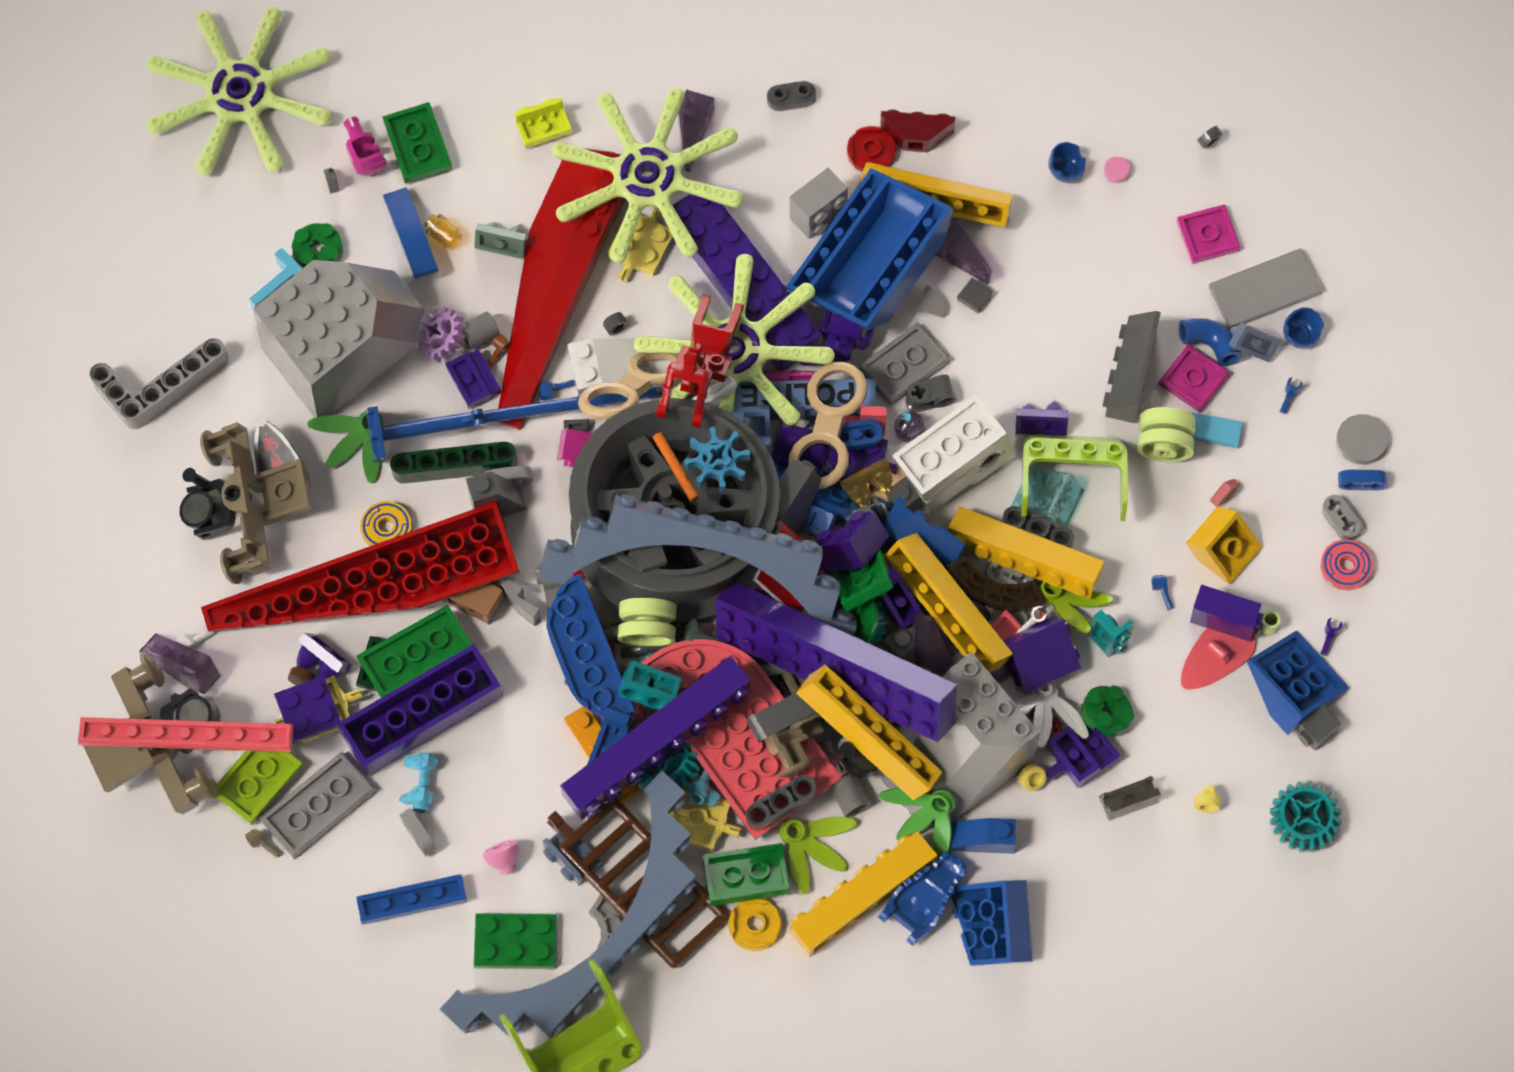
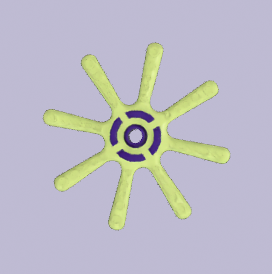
M269 7L265 10L247 57L240 61L230 58L212 14L207 10H202L196 14L195 20L218 61V68L212 73H203L159 56H152L147 61V68L153 73L201 85L206 90V94L201 100L149 119L147 129L150 133L160 134L205 112H214L218 115V122L196 164L195 169L202 176L212 173L229 128L235 122L242 121L249 125L266 168L270 172H278L283 166V161L260 120V114L264 110L276 109L320 126H325L331 121V113L326 109L279 97L272 92L273 85L278 81L326 64L331 57L327 48L320 47L275 69H262L259 65L260 59L282 15L281 11L276 7ZM237 88H243L240 92H234Z
M674 87L668 91L655 136L647 144H640L635 140L613 95L604 93L599 96L597 103L624 146V153L620 157L610 158L560 141L552 146V154L558 159L607 170L614 176V181L609 186L560 206L556 211V216L561 222H569L616 197H623L628 201L629 208L609 253V257L614 263L620 264L626 260L640 213L645 207L654 206L660 210L680 252L684 257L691 258L698 252V246L673 208L670 201L672 195L678 192H685L731 208H739L744 201V197L739 191L689 180L681 175V169L685 164L728 147L738 139L737 131L734 128L728 127L681 152H670L666 148V141L685 98V93L681 88ZM644 172L653 173L648 177L642 175Z
M741 254L736 259L732 311L735 303L744 304V308L732 342V346H739V349L735 353H728L726 355L732 357L731 366L728 368L726 377H733L737 386L743 381L754 383L786 425L793 426L799 422L800 413L764 376L762 372L765 362L773 359L826 365L834 360L835 353L830 347L773 346L767 342L766 335L768 331L810 301L815 295V288L810 283H803L761 320L757 322L749 321L745 316L754 260L749 254ZM673 276L668 282L669 289L695 315L701 301L682 276ZM708 310L703 323L724 328L727 326L730 316L724 320H719ZM639 336L634 341L635 350L644 354H679L682 345L691 347V341ZM680 383L672 389L670 398L686 399L692 393L680 391ZM735 390L720 399L719 408L728 412L734 411Z

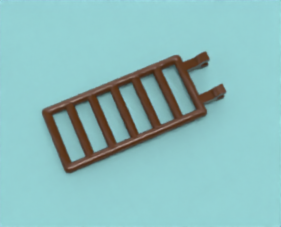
M618 799L612 803L607 801L601 805V811L593 818L587 819L575 831L569 827L555 810L548 816L547 824L564 839L558 846V850L624 918L629 910L626 905L636 897L644 875L619 898L608 886L650 849L651 833ZM614 810L624 822L586 857L581 859L571 848ZM632 829L643 841L600 879L589 867ZM697 880L694 881L697 886L693 892L698 898L658 935L652 934L648 936L645 934L643 936V939L671 968H677L723 926L730 917L721 905L710 906L709 893ZM706 905L717 917L680 951L673 955L663 943Z

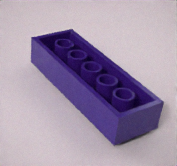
M472 644L337 723L343 739L366 776L499 699L503 696L502 688L475 644Z

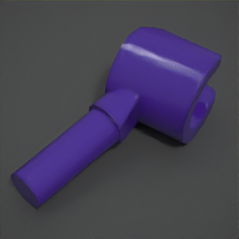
M1332 618L1328 619L1324 629L1326 639L1320 653L1321 655L1327 656L1333 638L1338 636L1341 631L1342 621H1340L1338 628H1332L1330 626Z

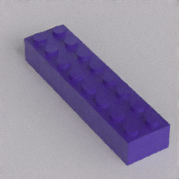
M689 194L672 205L698 246V252L692 258L731 309L733 306L736 259L741 254H749L754 260L745 316L749 321L757 322L790 295V292L722 204ZM801 307L770 329L766 335L767 342L773 346L822 347V334ZM770 360L778 371L786 370L797 363L796 361Z
M729 656L560 785L562 796L581 820L586 817L588 819L593 818L601 811V805L607 801L612 803L623 794L622 789L629 784L632 787L644 778L642 774L648 769L655 770L665 762L664 757L669 753L676 754L686 746V740L692 736L694 738L699 737L707 730V724L713 720L718 722L728 714V708L734 704L739 706L749 698L750 679L735 660Z

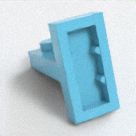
M282 247L274 255L277 265L283 271L249 298L252 310L303 269Z

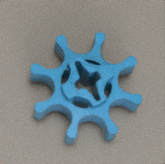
M710 427L709 436L711 440L708 443H700L694 437L690 439V448L697 450L699 455L696 458H686L685 469L688 470L696 467L702 471V474L697 477V487H702L704 481L713 478L719 482V491L725 492L726 484L724 479L727 476L732 475L736 476L740 481L745 480V471L736 467V463L742 460L749 461L750 450L736 451L732 447L738 442L737 432L734 431L728 440L722 441L716 437V428Z

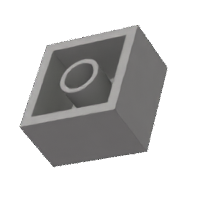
M829 167L790 196V219L808 239L815 234L820 235L826 230L828 224L836 218L848 201V187Z

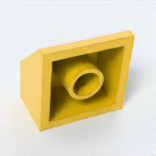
M1219 506L1216 507L1186 542V545L1200 563L1229 584L1233 582L1262 548L1237 511Z

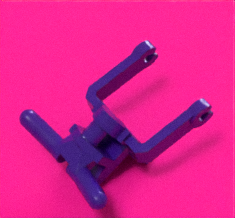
M827 310L821 324L820 333L822 338L827 339L824 347H830L835 353L832 362L848 363L847 361L851 359L852 350L855 348L864 350L869 347L876 327L868 330L865 338H861L862 327ZM800 362V364L803 366L824 365Z

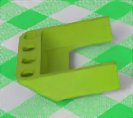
M1031 434L1023 439L1021 517H1026L1029 467L1035 462L1105 464L1117 467L1120 470V521L1126 520L1128 468L1127 449L1122 441L1109 437Z
M593 959L588 964L604 992V1003L598 1010L535 1048L526 1049L504 1014L499 1016L529 1072H618L640 1057L642 1052L641 1043L603 971Z

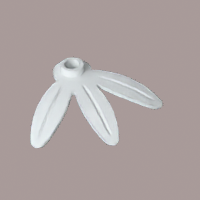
M1052 683L1031 691L1030 695L1015 701V704L1025 715L1036 708L1033 724L1040 732L1037 745L1039 748L1045 747L1050 736L1053 717L1052 710L1078 737L1085 739L1089 735L1082 717L1069 703L1057 697L1058 690Z

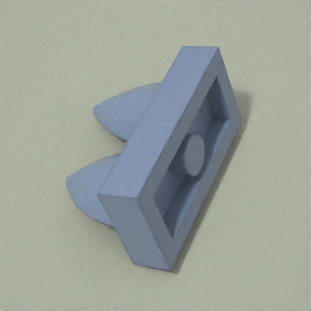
M1240 322L1238 327L1230 329L1232 339L1228 345L1236 350L1270 362L1281 340L1272 334Z

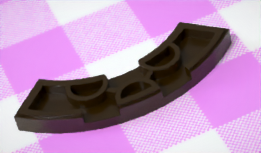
M967 555L944 567L969 598L986 607L1000 611L1019 612L1030 610L1046 603L1034 579L1021 584H1000L994 582L979 571Z

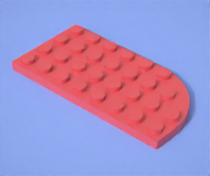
M707 639L686 640L666 646L641 663L682 678L677 696L729 656L735 660L750 679L749 698L739 706H736V704L732 705L727 709L728 714L718 722H715V720L711 721L706 725L707 730L697 738L692 736L685 743L695 744V746L690 747L691 752L697 753L696 758L755 841L802 807L761 831H755L746 822V811L751 804L801 775H807L815 781L816 792L812 800L827 791L842 778L835 767L830 764L827 756L813 737L800 743L807 758L814 757L813 763L805 770L793 776L785 778L778 776L779 773L785 770L778 754L772 757L765 741L757 742L746 719L781 701L784 697L765 671L749 655L729 644ZM799 784L796 788L797 792L801 795H807L811 792V788L807 784ZM783 797L776 798L773 802L774 806L778 809H784L789 804ZM755 811L750 816L756 823L763 822L766 818L765 814L761 811Z

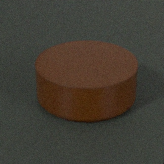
M303 667L291 668L288 675V680L294 685L315 678V674L312 671Z

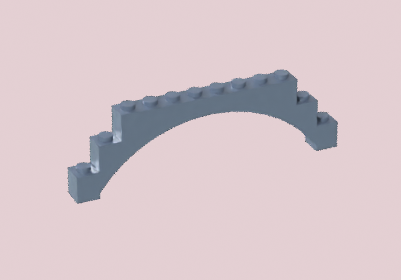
M615 495L608 523H604L596 517H581L574 545H570L562 539H548L540 566L539 578L565 584L567 577L584 566L624 550L656 545H685L706 548L739 558L759 568L785 587L805 608L810 617L851 636H854L857 627L855 615H852L849 611L846 612V610H834L840 592L839 581L828 575L817 576L823 556L822 546H819L816 542L794 540L786 534H770L758 527L751 529L742 527L734 521H718L707 514L694 515L683 508L671 509L663 507L662 504L655 501H649L648 503L639 501L631 495Z
M663 771L644 789L645 795L649 798L651 809L649 858L640 888L622 922L606 942L587 959L570 971L548 982L524 990L492 995L463 994L457 989L439 1010L464 1033L468 1030L473 1032L482 1023L483 1020L480 1017L483 1014L507 1036L508 1033L499 1018L502 1014L512 1024L516 1033L525 1024L522 1020L525 1016L549 1038L553 1034L557 1035L562 1032L568 1025L565 1022L571 1014L574 1016L578 1015L586 1006L583 1001L590 994L595 996L602 989L588 962L593 959L603 971L605 977L608 974L611 976L615 975L623 966L620 961L627 954L632 956L642 944L639 941L645 934L651 936L660 926L657 921L664 914L669 916L679 904L676 901L681 895L688 896L697 886L694 882L697 876L675 856L677 853L682 855L691 845L689 840L692 836L690 832L670 815L672 811L676 814L685 805L686 801L684 798L686 797V792Z

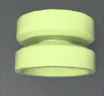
M1156 407L1145 410L1140 414L1139 431L1141 434L1138 437V453L1147 459L1158 462L1188 460L1194 453L1195 440L1192 436L1195 434L1196 429L1195 416L1188 411L1171 407Z
M631 598L621 601L619 605V618L625 622L618 626V641L643 647H659L674 644L676 627L669 623L676 620L677 604L672 601L656 598Z

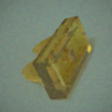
M883 458L840 481V484L856 504L861 507L865 504L870 506L871 491L867 481L870 480L879 490L890 492L893 482L891 466L887 459Z

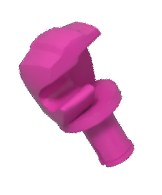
M351 117L354 126L351 125L349 119H346L344 127L350 137L346 142V149L355 171L366 177L388 167L386 158L381 154L379 146L374 145V136L369 132L363 131L358 117Z

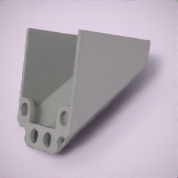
M972 652L951 667L942 677L957 684L955 725L939 742L924 737L904 726H900L897 730L942 771L928 792L932 794L936 789L942 788L952 793L956 806L949 813L951 822L958 821L1017 776L1026 765L1034 763L1040 735L1038 729ZM882 772V782L890 789L897 788L898 786ZM902 805L906 807L910 815L924 807Z

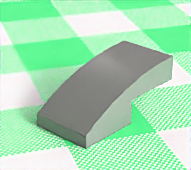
M507 577L499 579L503 594L513 609L526 621L535 626L540 619L539 609L523 600L525 597L523 587Z

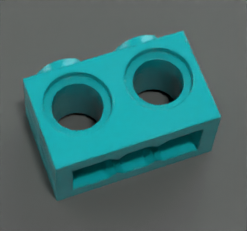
M631 660L623 674L617 695L660 710L677 696L682 678Z

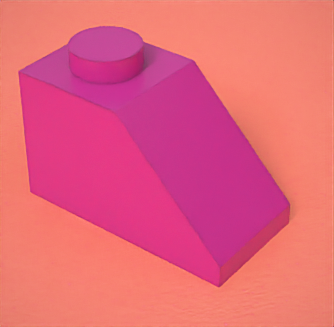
M562 429L557 460L564 461L563 466L573 468L578 454L592 433Z

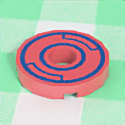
M1343 539L1333 542L1326 548L1321 557L1320 569L1325 580L1333 584V587L1339 590L1350 591L1360 588L1367 582L1372 574L1373 560L1370 552L1364 545L1355 540ZM1349 560L1353 563L1354 568L1352 570H1344L1340 566V561Z

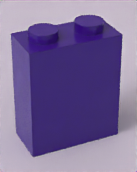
M886 562L894 588L890 589L883 596H877V601L882 602L885 613L901 629H904L924 614L901 575Z
M1201 584L1192 610L1190 623L1250 642L1252 634L1258 635L1264 613L1260 612L1261 603Z
M1052 617L1003 640L1013 653L1006 663L1016 690L1028 693L1081 668L1078 661L1080 654L1078 649L1072 644L1070 639L1071 629L1066 621Z

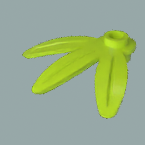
M1042 582L1038 586L1046 600V604H1053L1055 611L1061 619L1066 621L1071 628L1083 633L1091 632V626L1071 605L1085 608L1101 607L1114 601L1112 596L1099 592H1093L1091 598L1088 599L1046 582Z
M828 817L804 825L800 820L791 818L781 824L779 829L780 837L783 842L789 845L788 864L790 874L800 893L807 894L810 885L809 868L804 851L816 862L829 869L840 872L847 870V865L841 857L827 845L814 839V837H829L847 832L857 826L855 819ZM790 827L796 830L795 837H791L788 834Z

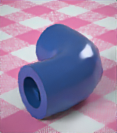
M1206 318L1180 320L1178 330L1180 340L1184 345L1193 343L1208 345L1214 351L1218 364L1221 366L1232 365L1242 358L1241 351L1228 345L1232 335L1221 323Z

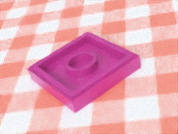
M1225 204L1177 217L1176 221L1192 264L1240 252L1241 247Z
M1188 344L1159 380L1158 385L1200 413L1227 379L1230 372Z

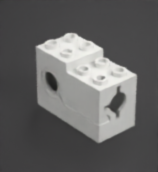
M974 395L892 455L901 476L907 478L920 495L924 506L930 513L970 484L976 485L1015 456L1007 433L977 395Z

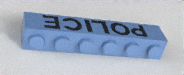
M854 379L823 380L818 388V398L824 405L830 407L843 406L853 399L856 393V381ZM866 379L867 396L862 406H876V379ZM810 380L770 381L800 413V419L816 421L817 412L811 407L807 398V386ZM741 382L738 384L735 390L734 411L747 407L769 405L770 419L782 421L754 383ZM861 407L851 415L860 416Z

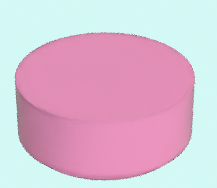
M1122 157L1108 159L1104 168L1105 177L1114 183L1123 182L1129 175V163Z

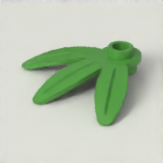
M365 411L360 414L359 418L345 415H326L308 421V427L316 431L325 433L351 432L332 450L325 463L327 468H333L346 461L363 443L362 462L366 479L369 483L376 481L380 469V461L373 462L372 460L373 452L371 442H369V428L366 426L367 417H365ZM379 414L380 424H381V426H382V425H383V419H382L381 415Z
M899 787L880 792V798L886 802L909 806H924L913 813L902 825L896 836L898 841L908 833L911 835L917 831L920 833L935 819L933 850L938 855L937 859L944 851L949 852L952 840V825L949 813L956 806L955 798L951 792L940 788L936 789L932 794L926 792L915 800H912Z

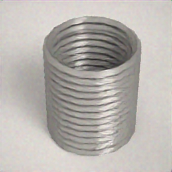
M488 311L465 322L467 328L462 331L466 335V338L463 339L471 350L500 334L496 322Z
M850 774L843 776L830 788L844 817L855 816L870 805L857 778Z

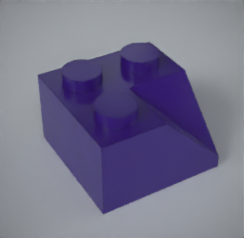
M858 511L850 516L849 522L841 530H825L817 536L815 542L822 546L823 557L820 566L824 573L866 566L889 537L876 512L869 511L863 513Z

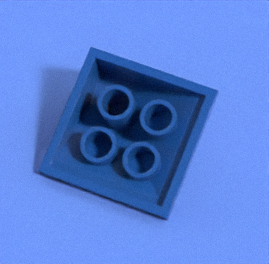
M1297 630L1247 661L1269 715L1287 735L1297 730L1299 724L1323 704L1327 707L1349 689L1345 682Z

